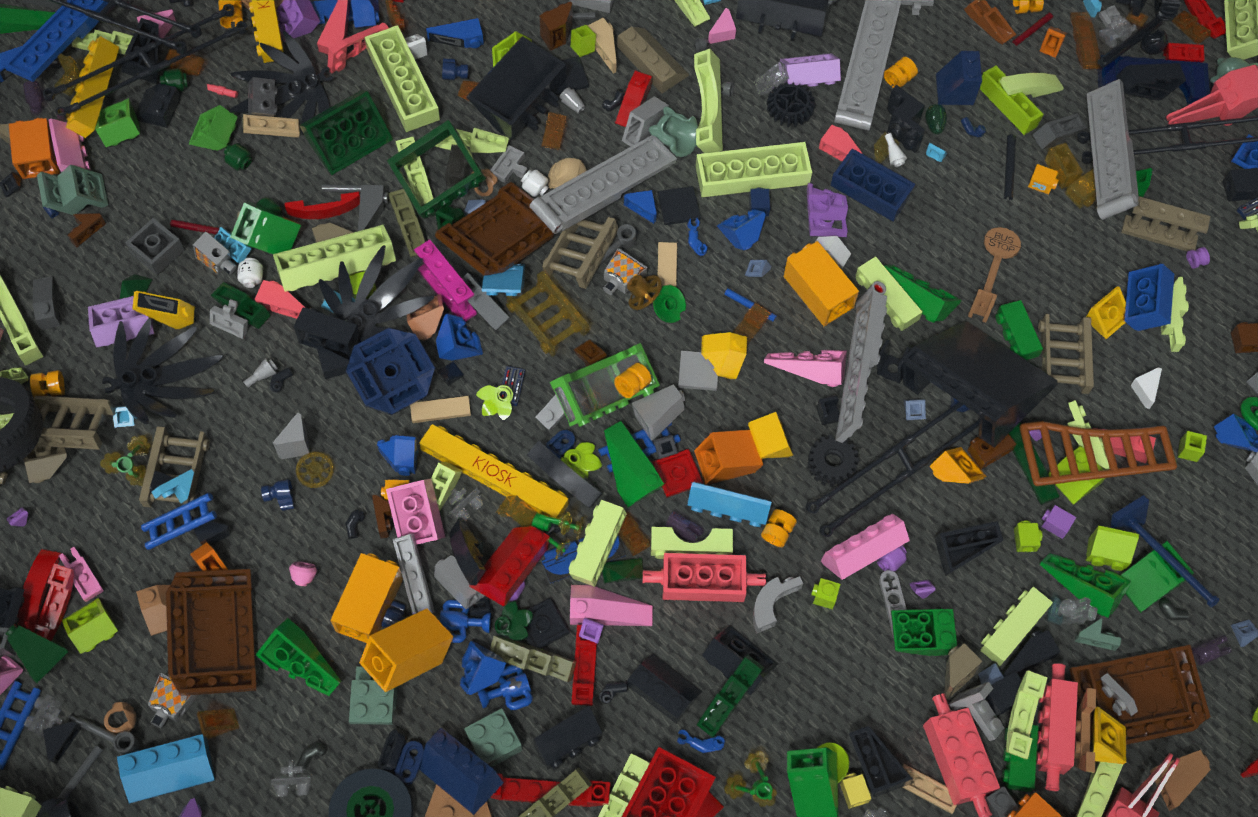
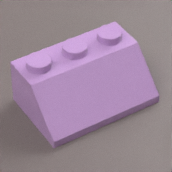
M832 53L780 59L784 81H787L788 84H792L794 81L795 85L801 83V85L818 86V83L825 82V84L830 85L835 84V81H841L840 59Z
M134 296L88 307L89 330L96 348L114 343L120 321L124 325L126 341L136 338L138 332L150 317L132 309ZM150 318V319H151V327H150L149 335H150V334H154V326H153V320H152V318Z

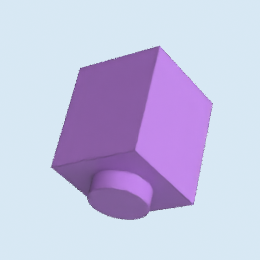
M1055 505L1051 511L1047 509L1043 515L1042 520L1045 522L1042 527L1063 539L1076 517Z

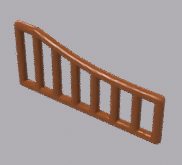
M1044 421L1020 425L1030 473L1035 486L1168 471L1177 468L1166 426L1102 430L1065 426ZM1040 429L1051 477L1040 478L1029 434L1030 430ZM1048 430L1061 433L1071 474L1059 475ZM1069 434L1082 437L1090 472L1079 473ZM1160 434L1168 463H1156L1149 435ZM1141 436L1148 465L1137 466L1130 437ZM1090 437L1102 438L1109 470H1098ZM1110 437H1121L1129 467L1118 468Z

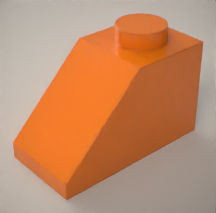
M1050 26L1040 52L1056 58L1067 33Z
M207 542L190 554L202 571L228 570Z

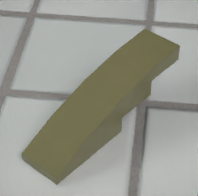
M404 189L390 192L388 197L411 258L418 256L414 249L425 243V239L412 203Z
M496 635L493 637L490 651L499 655L508 664L521 669H529L545 676L550 675L566 682L571 681L576 665L574 660Z
M577 768L519 817H554L592 784L580 768Z

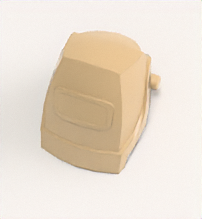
M565 158L555 163L548 174V187L555 189L586 172L584 163L575 158Z

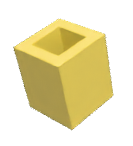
M856 773L845 776L840 786L848 809L869 803L871 796L863 774L857 776Z

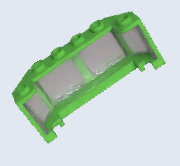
M641 343L550 382L568 419L569 426L578 423L579 427L591 422L590 417L593 420L604 416L603 411H605V414H609L617 410L615 406L622 408L629 404L628 400L643 394V397L654 393V388L660 386ZM633 364H643L650 372L651 383L642 390H639L631 398L623 397L614 385L615 378Z

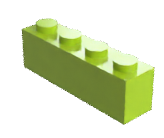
M997 66L983 72L980 90L1020 132L1025 135L1037 128L1044 114L1023 92L1008 95L1000 83L1002 77H1006V75Z

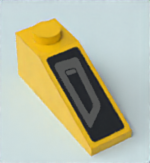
M140 291L134 292L133 310L174 329H181L194 323L195 306L176 298Z

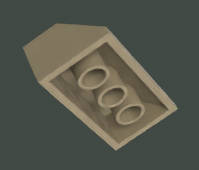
M631 26L618 35L617 47L641 73L652 76L651 83L661 94L689 76L684 68L645 28Z

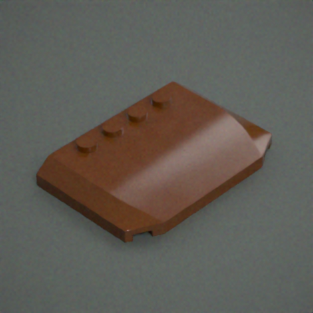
M510 182L499 189L497 196L455 224L451 225L448 223L437 230L435 237L482 275L486 276L505 272L552 239L554 233L530 208V204L534 199Z
M250 569L176 572L170 587L166 591L168 676L178 694L186 696L256 691Z
M1190 645L1069 669L1072 682H1078V705L1080 706L1087 688L1096 689V707H1100L1126 727V745L1192 732L1201 723L1210 718ZM1108 673L1134 699L1138 712L1131 716L1124 710L1121 711L1122 715L1119 716L1112 708L1115 699L1107 697L1102 690V676ZM1094 710L1090 713V742H1092Z

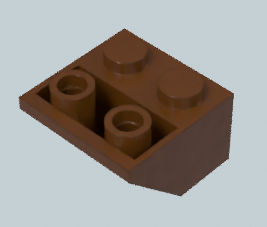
M571 1L539 15L540 36L550 51L565 45L573 25Z

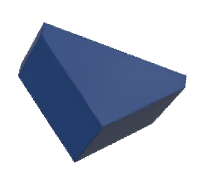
M652 190L628 193L624 196V206L653 224L656 222V208Z

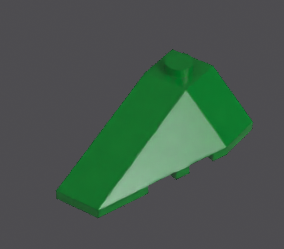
M0 4V34L39 30L55 12Z
M884 265L920 308L922 314L925 315V319L930 322L944 321L961 302V299L941 288L940 290L929 288L930 283L927 281L913 280L915 277L913 274L899 267Z
M620 421L604 430L617 492L627 508L660 490L664 485L663 481L624 424Z
M1050 553L1040 562V566L1089 609L1107 618L1117 609L1131 584L1130 580L1108 570L1105 573L1093 570L1094 566H1079L1075 564L1074 560Z
M289 618L284 620L273 631L256 653V656L271 669L278 671L281 667L289 671L288 677L294 680L296 676L306 679L307 686L327 696H330L341 683L339 677L305 632Z

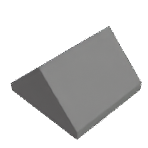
M300 413L293 417L273 442L276 452L281 459L310 455L307 429Z

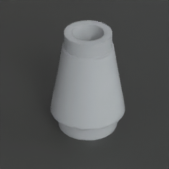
M570 87L566 88L559 96L562 103L578 114L586 107L576 91Z

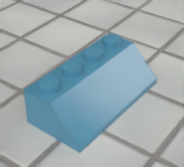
M692 482L687 505L692 506L691 510L702 513L704 509L711 511L710 515L722 518L724 514L730 516L732 521L742 522V519L750 521L749 525L761 527L762 524L766 525L771 501Z
M203 734L117 757L120 779L129 804L215 781L208 740Z

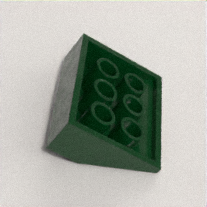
M366 90L356 92L299 125L307 141L331 176L393 140L370 94Z

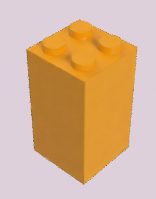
M818 241L813 244H807L800 252L792 253L787 258L783 277L823 326H826L854 308L859 290Z
M371 553L367 555L360 554L331 618V623L337 633L367 643L370 635L381 630L383 618L388 608L391 607L403 581L400 567L397 563L390 560L386 562L379 560V557Z
M426 608L370 635L359 663L386 693L442 664L452 642L453 635Z

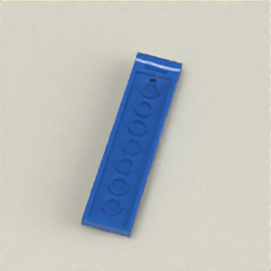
M103 0L66 1L69 4L97 13L108 4V2ZM61 6L4 64V67L7 71L34 82L76 37L83 39L99 21L81 12Z

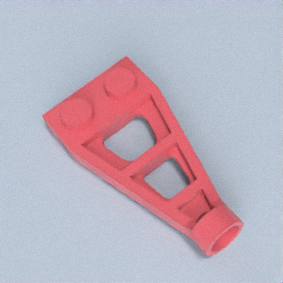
M382 22L379 25L345 38L330 47L327 65L330 70L329 72L342 71L345 68L347 59L355 57L366 49L364 37L389 29V27ZM354 44L353 50L347 54V47Z

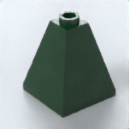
M13 624L5 632L7 635L6 639L27 674L36 683L68 653L62 646L20 625L16 626Z

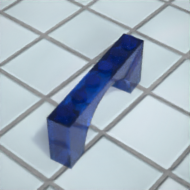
M1119 56L1104 68H1101L1097 63L1098 88L1118 80L1117 75L1129 65L1180 63L1186 82L1180 85L1179 89L1184 94L1188 106L1210 94L1208 63Z

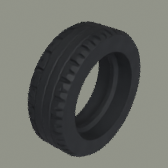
M0 377V412H12L14 414L10 421L0 430V473L12 468L26 458L37 445L43 430L42 414L27 387L15 380Z

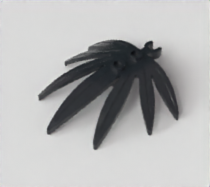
M284 31L283 35L287 47L299 64L274 47L264 43H260V47L272 60L282 67L293 71V74L252 70L231 72V76L249 82L253 77L275 80V84L287 83L277 87L275 104L278 106L291 99L294 100L273 117L290 118L303 102L307 100L302 115V124L314 117L316 102H318L319 114L330 108L321 82L333 81V76H324L326 72L330 71L329 67L323 68L319 74H316L307 54ZM248 99L229 109V112L248 113Z
M385 245L379 249L367 267L359 285L355 302H352L350 278L343 261L340 262L338 274L339 291L343 304H341L334 290L322 279H319L320 289L328 306L339 319L351 320L357 324L359 330L358 339L363 342L388 329L387 327H376L377 323L403 317L434 299V296H426L408 300L379 313L409 283L423 262L422 258L410 263L392 275L368 300L366 297L371 291L382 266L386 249Z
M148 318L138 332L127 360L126 334L123 322L120 321L113 348V363L117 379L111 377L102 379V384L108 383L111 385V387L105 388V393L110 394L115 389H120L123 403L129 413L144 424H149V419L141 405L151 412L172 418L177 416L175 412L145 396V394L165 399H192L213 394V389L155 387L194 376L209 369L223 359V355L209 356L154 369V367L170 359L185 346L195 334L196 326L174 337L154 351L140 365H137L136 363L142 356L148 341L151 319Z

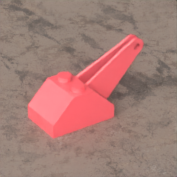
M1252 65L1228 72L1215 81L1209 95L1166 116V120L1169 121L1168 124L1195 122L1215 117L1227 120L1246 116L1258 108V66Z
M1171 753L1167 755L1164 761L1133 794L1123 787L1120 788L1103 817H1158L1159 812L1152 808L1180 759L1176 757L1168 767L1147 804L1140 800V798L1173 757Z

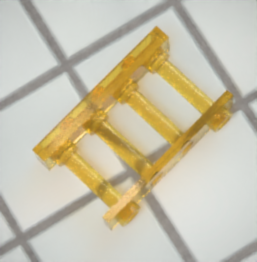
M542 271L537 274V285L517 299H514L512 296H506V306L511 313L515 312L538 339L543 352L549 353L553 357L555 356V345L575 332H580L582 336L589 333V324L546 273ZM545 291L548 295L547 300L527 313L522 309L521 304L538 293ZM551 305H557L560 309L559 313L540 326L533 322L532 318ZM568 318L571 326L551 340H548L543 332L562 319Z

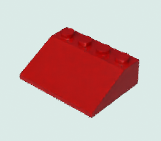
M658 747L622 817H696L716 777Z

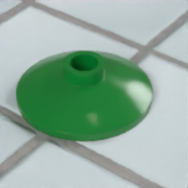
M665 285L661 287L660 293L653 301V307L656 315L662 321L674 323L681 319L680 313L686 310V302L678 288L672 285Z

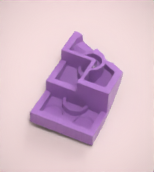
M808 183L807 204L810 236L847 237L848 231L845 219L848 205L846 196L834 193L828 189H824V191L814 188L813 184ZM834 220H842V229L832 228Z

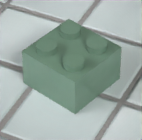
M503 709L464 728L475 754L490 767L522 751V745Z

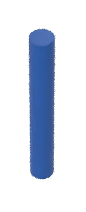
M727 288L724 295L774 322L777 315Z

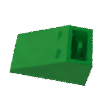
M244 202L230 238L259 250L277 254L292 249L301 224L252 202Z
M1168 541L1162 544L1192 575L1194 574ZM1155 550L1120 575L1131 581L1125 594L1140 613L1186 582Z
M953 609L891 610L896 652L942 656L948 655L957 646Z
M827 747L787 751V774L796 816L838 817L837 752Z

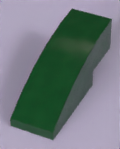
M225 282L211 294V297L222 306H229L230 299L236 301L238 306L234 314L247 320L248 324L257 329L271 316L265 306L253 301L248 294Z

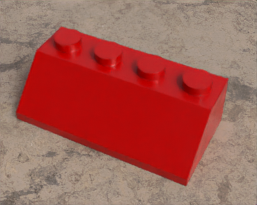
M533 526L513 528L484 565L486 571L477 585H469V587L505 606L548 550L550 536Z

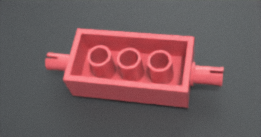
M664 553L663 569L661 571L643 570V583H661L663 585V600L744 602L747 586L764 587L766 585L765 573H747L746 555Z
M1052 664V680L1045 686L1043 698H1039V703H1042V711L1039 710L1037 717L1038 723H1041V731H1038L1037 744H1040L1039 752L1037 751L1036 764L1039 765L1038 771L1047 772L1045 789L1049 791H1059L1060 774L1064 775L1074 766L1078 682L1064 680L1066 666L1063 664Z
M944 693L941 696L940 694L936 695L932 700L939 715L931 717L923 727L952 803L958 805L973 801L979 817H990L992 813L985 797L999 790L1000 786L969 708L951 711L945 697L946 695Z

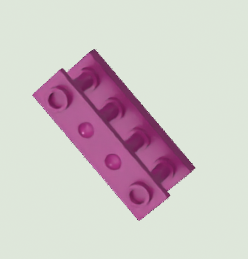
M428 240L415 248V253L419 258L423 259L424 263L418 268L419 273L437 295L441 294L443 303L451 313L462 317L465 322L477 315L475 309L467 301L474 296V293L432 241Z

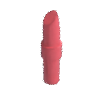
M207 84V90L219 95H226L232 98H237L238 91L227 89L223 86Z

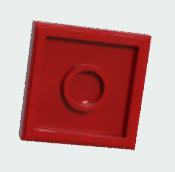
M689 449L652 461V465L664 483L662 489L666 498L690 490L692 482L703 484Z

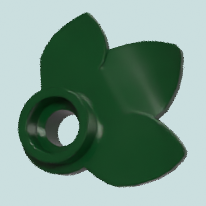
M516 601L510 602L503 608L502 617L496 620L495 630L499 635L509 636L512 640H523L529 635L525 627L532 621L533 613L529 610H518ZM508 623L507 628L504 630L503 626Z

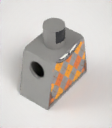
M207 232L193 244L195 258L217 274L224 270L231 275L236 270L237 266L231 262L230 252Z
M618 248L604 271V280L607 281V284L603 287V290L609 295H612L616 289L625 294L629 291L627 284L630 279L636 275H641L645 278L647 267Z
M160 673L148 702L151 710L156 712L150 723L162 728L168 718L178 722L199 695L180 696L170 678Z

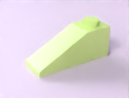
M448 462L438 463L431 477L439 511L454 490L463 470Z

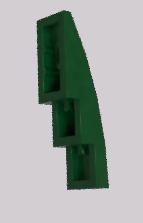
M749 655L745 656L722 690L715 696L697 723V726L714 738L754 684L764 667Z

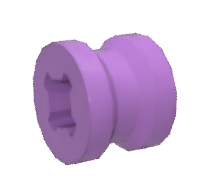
M1205 247L1198 248L1197 251L1190 250L1187 252V260L1193 269L1198 268L1199 265H1208L1210 262V256Z

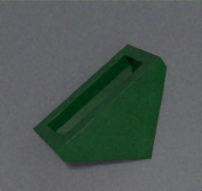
M134 274L122 280L120 299L134 296L135 291L146 293L152 279Z
M642 558L605 563L602 570L604 584L643 579Z

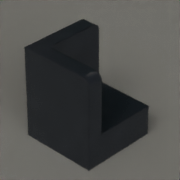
M838 396L819 399L816 409L821 425L838 422Z

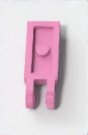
M72 547L70 550L76 561L70 564L68 558L63 553L59 557L65 567L74 570L73 583L83 600L87 602L104 590L85 559L80 556L75 547Z

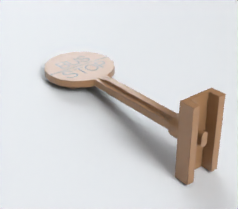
M993 228L984 237L985 248L994 258L984 289L978 290L968 317L972 318L973 313L983 316L982 322L985 323L996 301L997 295L991 293L1001 259L1016 256L1021 248L1019 237L1007 228Z

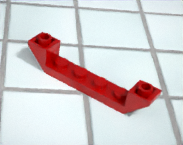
M498 774L504 783L490 798L535 803L560 782L503 778V774ZM590 781L592 785L572 801L569 806L593 807L609 805L610 782Z

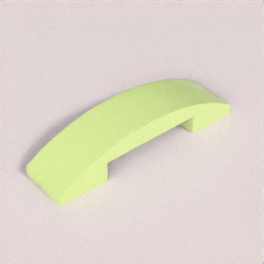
M1026 671L1010 715L1006 742L1007 753L1028 759L1033 739L1030 738L1038 700L1043 698L1047 677Z

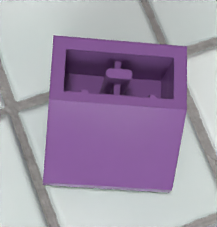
M284 0L276 9L280 33L284 42V31L294 39L311 33L320 23L310 0Z

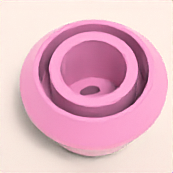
M294 562L289 566L291 579L299 586H307L308 583L312 582L317 573L315 565L308 562Z

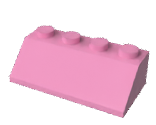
M894 514L886 516L883 520L868 526L862 532L851 536L848 540L835 545L832 549L825 552L821 562L843 580L910 541L904 521Z

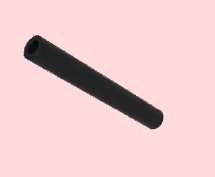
M1013 134L1007 136L1004 199L1009 197V200H1013L1016 135Z

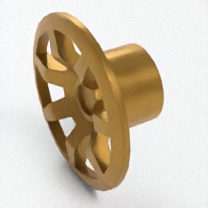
M641 275L632 277L627 284V289L632 293L629 299V306L633 310H641L650 305L660 293L662 287L661 279L656 275L643 278ZM650 292L655 293L653 297L649 295ZM643 298H646L649 301L644 304Z

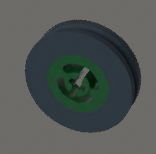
M364 769L346 777L335 789L329 804V817H356L359 807H361L360 811L363 817H413V804L406 786L398 777L381 769ZM373 797L384 801L386 804V814L381 816L382 811L379 804L377 805L374 800L366 799ZM367 809H374L375 814H368Z

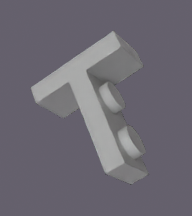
M569 384L576 401L580 404L584 402L586 398L574 386ZM560 387V396L569 412L571 407L563 389ZM556 394L536 416L550 431L565 416Z
M986 682L958 693L949 705L953 711L963 707L969 708L971 715L989 741H992L1004 730V726L985 700L993 690L991 684Z

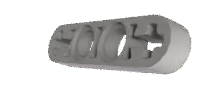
M887 570L881 574L879 584L893 634L891 610L907 609L897 574ZM886 576L894 579L891 583L892 590H889V583L884 582ZM896 595L899 598V603L891 604L888 597Z

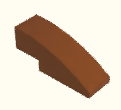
M974 0L964 9L971 19L1000 44L1003 45L1016 35L996 7L991 8L986 0Z

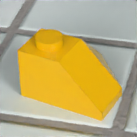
M731 332L703 335L701 354L714 366L713 370L715 373L728 379H737L747 352V337Z

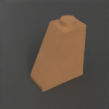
M1201 750L1180 757L1178 765L1160 793L1169 811L1178 807L1211 770L1209 760L1206 755H1203ZM1174 760L1168 763L1164 771L1155 780L1157 786ZM1158 766L1153 768L1150 773L1152 774Z

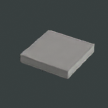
M681 350L678 388L717 391L718 375L713 370L714 366L708 359L706 360L701 352Z

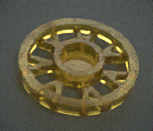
M311 452L304 455L296 465L298 480L304 486L310 488H318L327 484L334 472L331 459L320 452ZM316 456L322 457L320 463L315 461ZM310 458L312 462L307 465L304 461ZM328 462L330 467L323 469L322 465ZM306 468L307 472L299 473V469ZM323 472L329 474L326 479L321 476ZM309 475L311 477L310 480L305 482L303 478ZM319 477L320 483L314 484L313 479Z

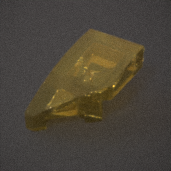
M886 132L874 144L875 161L879 164L889 156L888 144L885 139V135L888 134ZM894 139L895 143L899 146V142Z

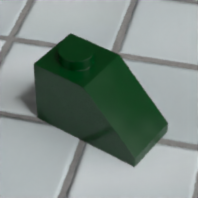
M450 206L441 208L435 213L438 230L448 223L453 225L465 217V214L460 209Z

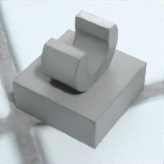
M1115 5L1099 13V17L1106 28L1123 22V18Z

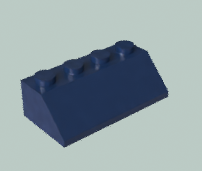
M852 148L834 172L830 186L894 222L915 187V183Z
M440 728L426 742L420 771L471 814L474 815L504 783L493 768L444 729Z

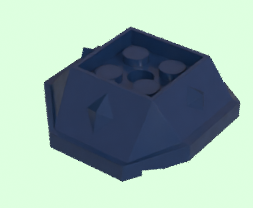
M388 328L353 347L346 373L366 407L394 415L427 397L435 367L416 334ZM392 368L396 374L389 377L385 374V370Z

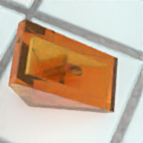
M234 708L197 712L201 731L207 739L239 728Z

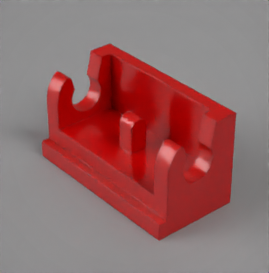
M1168 43L1163 51V56H1166L1164 64H1169L1170 61L1196 62L1195 66H1200L1205 61L1204 45Z

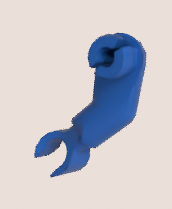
M690 218L687 224L690 229L688 244L697 255L703 256L707 252V246L698 239L697 228L699 226V219L696 218V226H693Z
M685 730L678 732L686 736L685 740L677 739L679 744L688 743L690 747L702 753L721 750L725 744V740L721 736L700 740L689 736Z

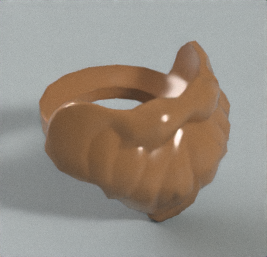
M482 169L483 174L487 178L488 191L482 193L478 187L474 188L478 195L486 197L492 193L493 185L498 182V179L489 169Z
M127 702L114 703L112 709L107 712L104 718L106 729L112 733L131 732L137 721L134 708ZM124 711L128 721L118 728L111 727L108 721L111 714Z

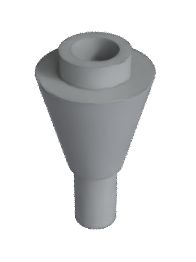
M265 358L253 375L243 382L247 387H250L257 381L277 374L275 370L278 367L272 359L268 361Z

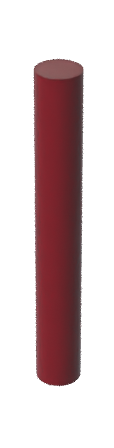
M1047 13L1015 38L1012 43L1018 46L1053 18L1052 13Z
M173 219L170 222L171 227L203 233L207 232L215 235L220 229L218 227Z

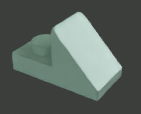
M1101 618L1081 631L1075 637L1074 642L1116 651L1120 647L1121 638L1115 637L1112 633H1101Z

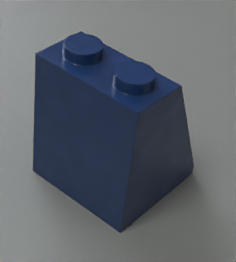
M979 51L959 52L936 73L938 105H974L982 83Z

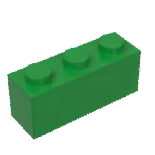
M1019 300L1001 305L996 313V321L1003 327V337L1006 341H1009L1010 350L1025 360L1039 357L1043 347L1022 301Z
M1032 725L1030 738L1033 739L1028 759L1007 753L1006 748L1004 749L1003 761H1006V769L1002 771V782H1005L1006 789L1031 792L1035 789L1037 725ZM1008 728L1005 729V740H1007Z

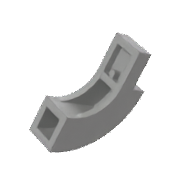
M800 576L797 578L789 577L782 581V584L779 578L776 577L761 589L753 609V625L756 634L776 625L777 620L773 612V605L781 597L802 589L803 582Z

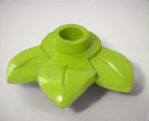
M487 385L477 392L476 395L480 399L485 400L482 406L483 416L498 413L501 419L504 420L511 414L512 406L510 401L513 398V391L509 386L500 385L494 387ZM505 391L507 397L502 398L500 392Z
M580 443L575 449L568 450L563 456L572 467H576L587 478L588 472L596 471L602 467L600 459L592 454L595 449V445L592 443ZM575 456L576 462H573L570 457Z

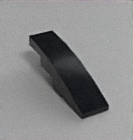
M539 440L527 454L544 472L588 508H591L603 494L576 467H572L560 454L555 453L542 440Z
M459 517L449 532L450 543L455 559L469 585L476 586L486 571L480 562L483 556L477 549L480 543L465 521Z

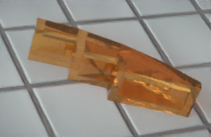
M1071 12L1070 19L1074 27L1075 49L1082 68L1100 69L1101 67L1097 63L1100 59L1099 49L1089 13Z

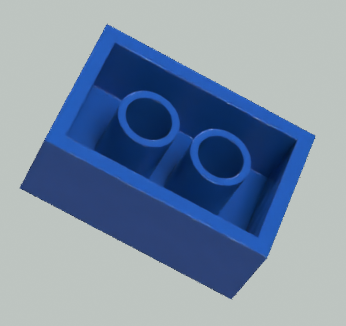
M1164 264L1131 271L1128 274L1124 321L1134 330L1140 331L1171 324L1174 273Z

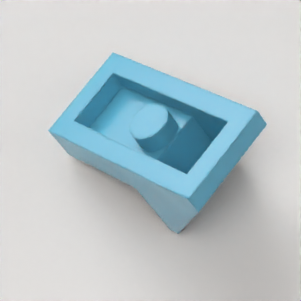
M191 469L153 490L152 494L155 499L161 496L165 499L175 493L181 504L186 501L194 475L193 470Z

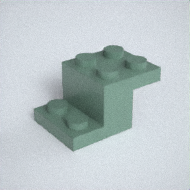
M69 165L58 176L45 172H40L37 175L43 207L73 215L77 214L88 204L100 208L108 205L103 177L100 173Z
M356 666V678L352 680L349 724L393 725V712L397 707L398 686L385 693L362 666Z

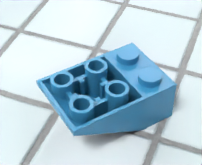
M515 264L503 273L484 276L482 292H486V295H498L499 292H506V296H517L524 288L525 264Z

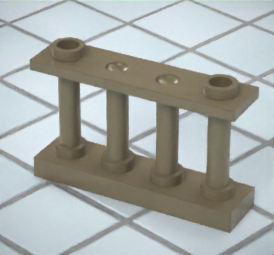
M1139 197V205L1133 207L1132 213L1135 215L1134 217L1128 215L1124 217L1121 233L1180 250L1190 251L1196 249L1197 232L1207 233L1211 216ZM1142 216L1152 218L1153 221L1150 222L1142 220L1141 218ZM1162 221L1172 225L1168 227L1160 225V222ZM1180 226L1190 230L1189 232H1185L1182 230H1178V228Z
M608 217L604 224H598L583 219L562 231L549 256L543 262L542 267L546 276L550 277L554 270L576 277L579 287L586 289L617 234L618 226L616 220ZM579 226L600 232L595 239L575 234ZM570 241L592 246L586 254L566 249ZM562 255L583 261L578 269L559 264L558 262Z
M1045 314L1042 321H1039L1038 331L1041 332V345L1043 347L1042 371L1056 379L1057 383L1078 384L1081 387V393L1089 394L1094 387L1091 318L1083 317L1077 326L1050 323L1049 314ZM1050 331L1076 333V335H1079V341L1050 340ZM1050 348L1076 350L1080 352V358L1078 360L1054 358L1050 355ZM1051 365L1077 367V369H1080L1079 377L1052 375Z
M35 396L34 400L40 409L43 422L48 412H58L50 428H43L36 446L100 450L102 442L96 431L103 415L114 416L116 412L110 401L105 399ZM66 413H76L70 429H60ZM85 414H95L88 430H78Z
M165 427L156 428L139 498L143 507L151 508L152 502L156 500L180 503L175 494H172L171 498L167 497L164 499L161 496L155 499L153 494L150 493L149 488L154 471L161 472V465L165 463L192 466L191 469L194 475L188 499L183 502V505L197 498L195 491L204 452L208 451L210 441L204 432L200 431L198 440L170 437ZM169 445L196 448L194 458L169 456L164 452L165 448L169 447ZM166 474V475H169V476L174 477V478H176V477L179 476V475Z

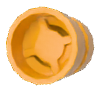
M219 0V11L223 9L225 4H232L234 7V15L220 18V24L225 28H231V22H235L236 27L238 22L243 21L241 0Z
M1013 0V6H1019V10H1015L1016 14L1027 13L1028 10L1031 13L1041 12L1044 5V0Z
M902 57L895 65L884 71V79L890 86L893 84L892 88L896 85L903 87L908 81L917 76L918 69L910 58Z
M635 363L615 378L614 385L623 397L631 398L639 390H642L651 383V375L643 364Z
M60 370L50 371L47 375L44 373L31 374L30 387L33 397L48 396L49 394L55 397L65 394L64 378Z
M775 509L768 520L769 523L765 525L761 537L777 547H784L789 538L788 533L792 532L797 522L789 513Z

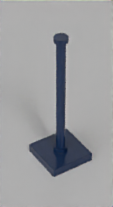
M1144 495L1112 515L1110 528L1127 532L1135 530L1207 601L1209 607H1213L1219 602L1220 599L1216 595L1213 596L1142 527L1146 523L1149 500Z

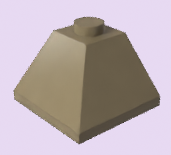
M35 446L31 453L23 459L29 483H40L50 479L67 457L65 448Z
M965 643L959 648L955 646L948 653L950 657L946 663L944 690L947 700L976 675L982 663V660Z

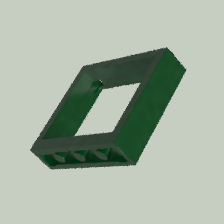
M449 120L387 160L418 214L424 219L431 215L434 216L437 210L450 206L453 200L465 196L468 193L467 191L473 187H479V184L487 179L455 126ZM452 135L474 173L424 206H421L400 168Z

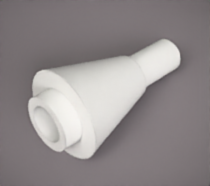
M886 134L885 139L888 144L890 165L899 167L905 163L907 157L895 143L892 134Z

